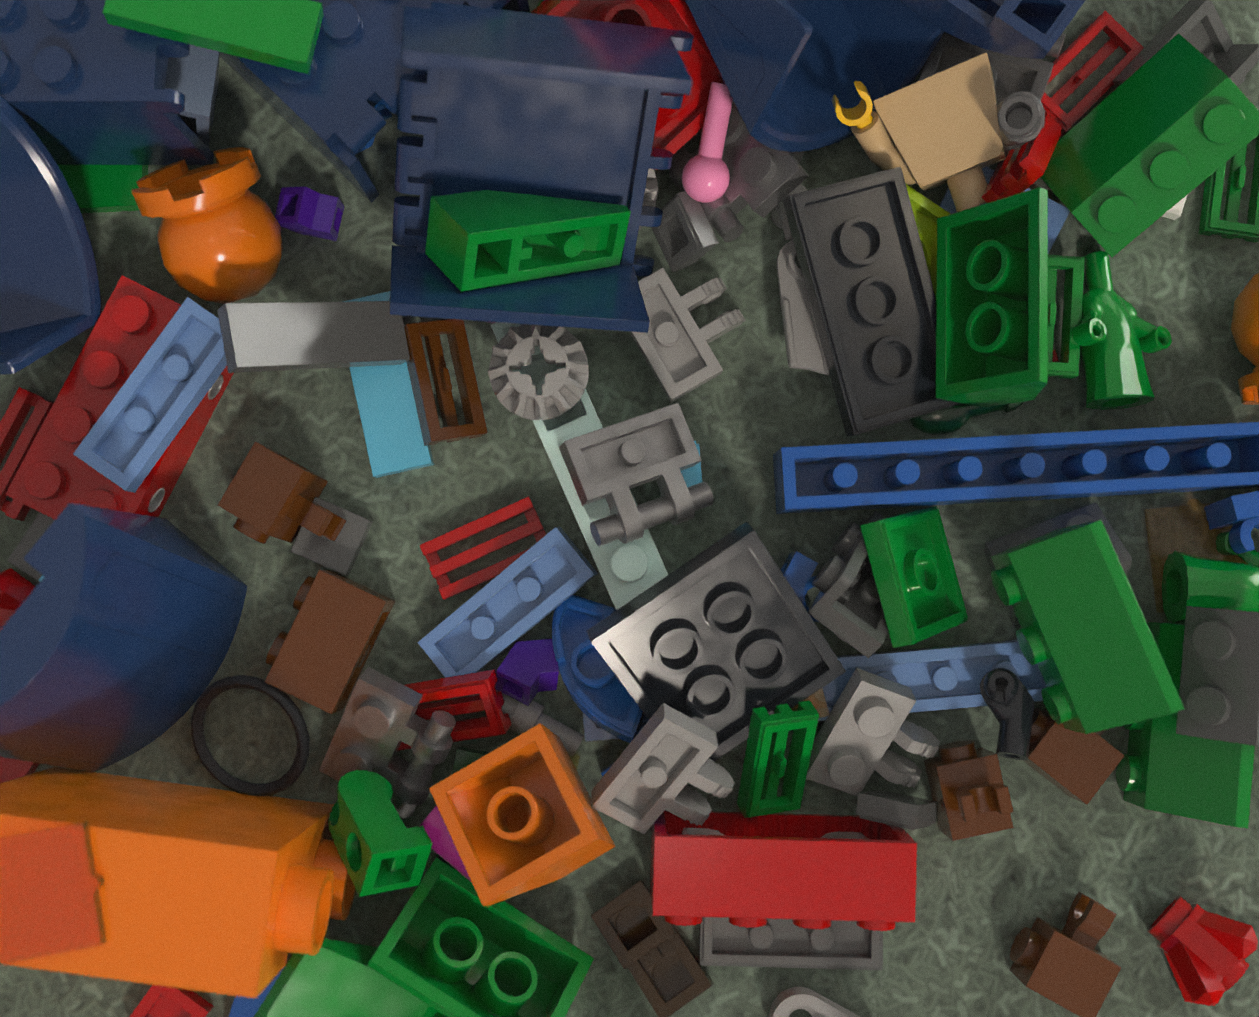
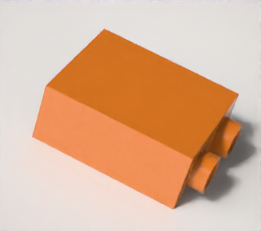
M51 767L0 783V964L257 998L285 967L293 953L317 955L322 946L329 919L345 921L350 913L356 889L329 831L328 819L334 804L275 796H252L230 790Z

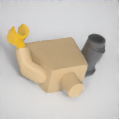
M987 52L874 100L873 103L876 111H872V100L866 86L860 81L853 82L862 98L856 107L846 109L839 104L835 94L832 97V104L837 118L842 124L851 126V131L871 162L883 171L901 166L905 183L907 185L918 183L919 187L924 191L947 183L957 212L986 204L981 198L988 185L982 168L1006 159L1005 151L1018 148L1036 138L1045 124V110L1042 102L1030 92L1019 91L1012 93L997 105L993 72Z

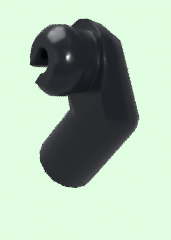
M995 668L982 677L980 692L983 700L1000 723L996 754L1009 759L1027 760L1034 715V700L1012 671L1005 668Z

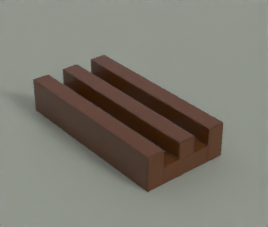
M447 319L406 324L404 329L410 360L406 362L424 446L435 445L443 441H447V443L455 442L463 438L472 439L487 434L464 320ZM447 334L466 422L464 425H459L451 391L452 384L440 335ZM421 337L425 338L444 428H440Z

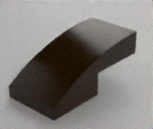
M642 880L591 915L624 969H629L658 1017H669L714 984L703 967L699 965V961L675 926L667 923L664 920V916H652L651 891Z

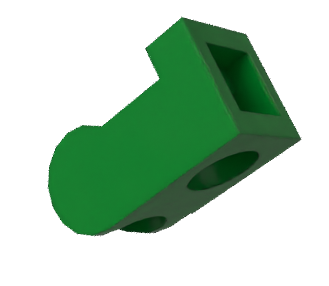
M355 770L343 775L337 786L338 800L332 807L328 819V827L359 897L420 885L433 844L424 827H405L391 802L393 789L385 777L368 770Z

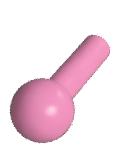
M711 82L698 155L692 157L682 171L681 178L684 190L692 199L701 203L713 202L722 197L730 183L729 169L722 160L733 98L726 84Z

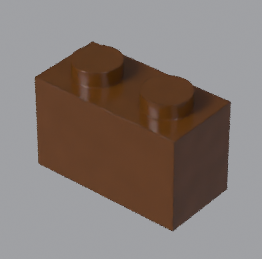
M319 570L316 578L308 576L295 597L293 609L299 612L289 633L285 631L280 632L268 652L266 664L272 666L265 683L330 714L343 710L395 601L332 570Z

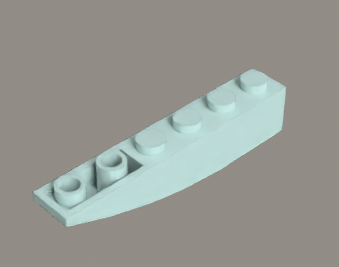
M496 322L491 324V327L499 343L510 327H518L523 324ZM535 346V354H532L531 364L521 366V369L512 370V372L519 371L520 374L530 375L533 384L537 388V395H542L545 375L550 372H556V369L566 368V366L557 367L556 364L546 363L540 347ZM585 389L577 404L563 415L549 420L532 421L614 607L618 610L662 580L668 573L648 529L644 530L642 538L623 544L618 539L598 546L592 537L590 523L610 516L609 506L605 498L582 506L559 449L566 440L603 428Z

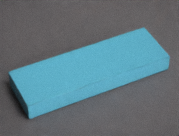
M390 291L343 302L390 301ZM407 362L401 365L349 367L373 477L378 478L434 465L430 445L424 446Z

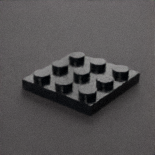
M747 521L586 631L591 643L649 720L658 708L665 703L716 732L718 748L709 757L713 761L748 739L753 708L765 707L769 715L775 713L776 705L788 704L792 709L799 702L804 701L846 672L759 536Z

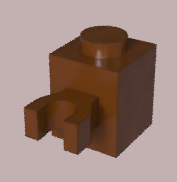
M258 442L253 444L218 503L219 507L238 517L233 524L236 530L263 544H266L270 536L292 543L301 527L318 536L323 535L335 541L347 521L314 502V498H319L325 488L327 480Z
M1045 707L1043 711L1039 708L1034 709L1029 756L1027 760L1023 761L1067 796L1088 805L1125 755L1100 737L1105 730L1083 734L1065 729L1063 723L1057 724L1052 719Z
M964 740L941 745L938 749L939 757L924 760L932 799L938 802L936 817L940 832L952 841L1014 828L1010 814L1014 812L1008 786L1003 783L996 753L982 747L976 748L975 741Z
M1078 891L1070 907L1063 930L1037 917L1031 929L1025 927L1017 934L1010 950V959L1013 961V964L1009 971L1027 988L1080 1017H1096L1121 967L1105 954L1095 949V947L1109 930L1117 914Z

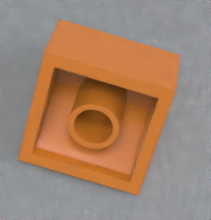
M541 723L429 788L482 906L493 905L559 880L616 847L598 811L591 807V797L560 737Z

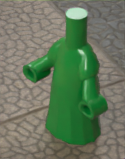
M1098 251L1084 256L1088 292L1083 294L1082 323L1076 325L1072 330L1073 340L1078 345H1081L1080 352L1086 385V408L1113 410L1132 408L1152 402L1155 397L1148 380L1142 351L1155 353L1168 348L1172 343L1170 332L1163 326L1158 327L1136 316L1137 311L1133 305L1113 290L1109 255L1107 252Z
M1230 531L1220 532L1216 536V550L1222 555H1236L1247 564L1198 557L1174 550L1165 561L1161 586L1163 610L1167 620L1172 621L1173 624L1185 622L1186 606L1259 612V552L1252 550L1236 554L1229 544Z

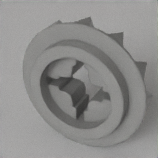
M523 324L518 327H510L499 343L493 346L488 375L494 394L507 410L529 420H549L563 415L580 400L587 386L589 365L580 340L564 327ZM535 346L540 347L546 363L556 364L557 367L566 366V368L556 369V372H550L545 375L542 395H537V388L533 384L530 375L520 374L519 371L512 372V370L521 369V366L531 364L532 354H535Z

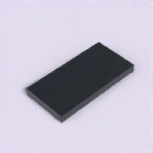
M901 166L792 194L782 200L846 436L858 435L960 404L936 398V297Z

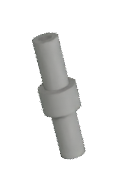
M502 693L505 701L502 711L503 714H509L512 723L509 728L510 730L521 735L541 723L560 737L570 756L573 757L584 738L583 734L543 713L545 709L543 705L532 700L530 705L527 706ZM480 694L468 695V697H470V696H476V695H480Z

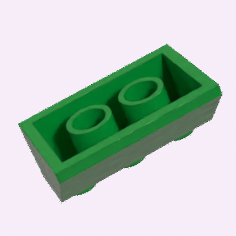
M1178 33L1058 140L1047 168L1040 178L1104 250L1113 257L1259 135V110L1223 71Z
M1040 187L937 218L936 398L983 408L1034 400L1048 383V190Z
M1102 520L1058 528L991 556L996 568L995 571L991 572L993 586L1005 606L1012 605L1021 626V629L1016 631L1018 644L1027 661L1031 665L1037 664L1047 686L1041 690L1042 699L1048 713L1057 724L1063 723L1065 729L1089 734L1170 715L1184 709Z
M1147 622L1179 695L1185 625ZM1178 712L1123 725L1125 729L1129 730L1127 754H1123L1125 756L1117 765L1116 780L1119 789L1124 791V801L1147 810L1233 827L1248 828L1255 746L1176 734Z
M435 858L421 880L420 885L417 886L367 966L447 1017H566L594 958L504 900L487 907L482 906L473 884L460 872L440 859Z

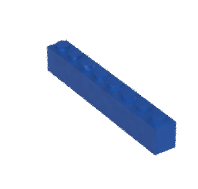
M1259 422L781 447L773 454L776 514L1259 487Z

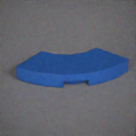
M571 595L554 610L552 619L553 649L556 661H558L562 681L571 698L591 721L611 735L631 743L638 734L644 713L591 643L586 632L615 612L616 609Z

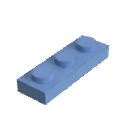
M187 297L73 454L125 491L135 493L227 366L219 318Z
M555 527L417 643L445 678L480 672L598 573L563 529Z

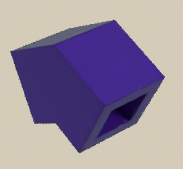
M306 186L282 187L275 218L280 226L295 233L337 242L345 206L338 197L318 193Z
M541 639L516 642L497 669L496 676L498 681L496 682V690L527 706L530 705L538 692L557 690L559 667L554 654L553 640Z

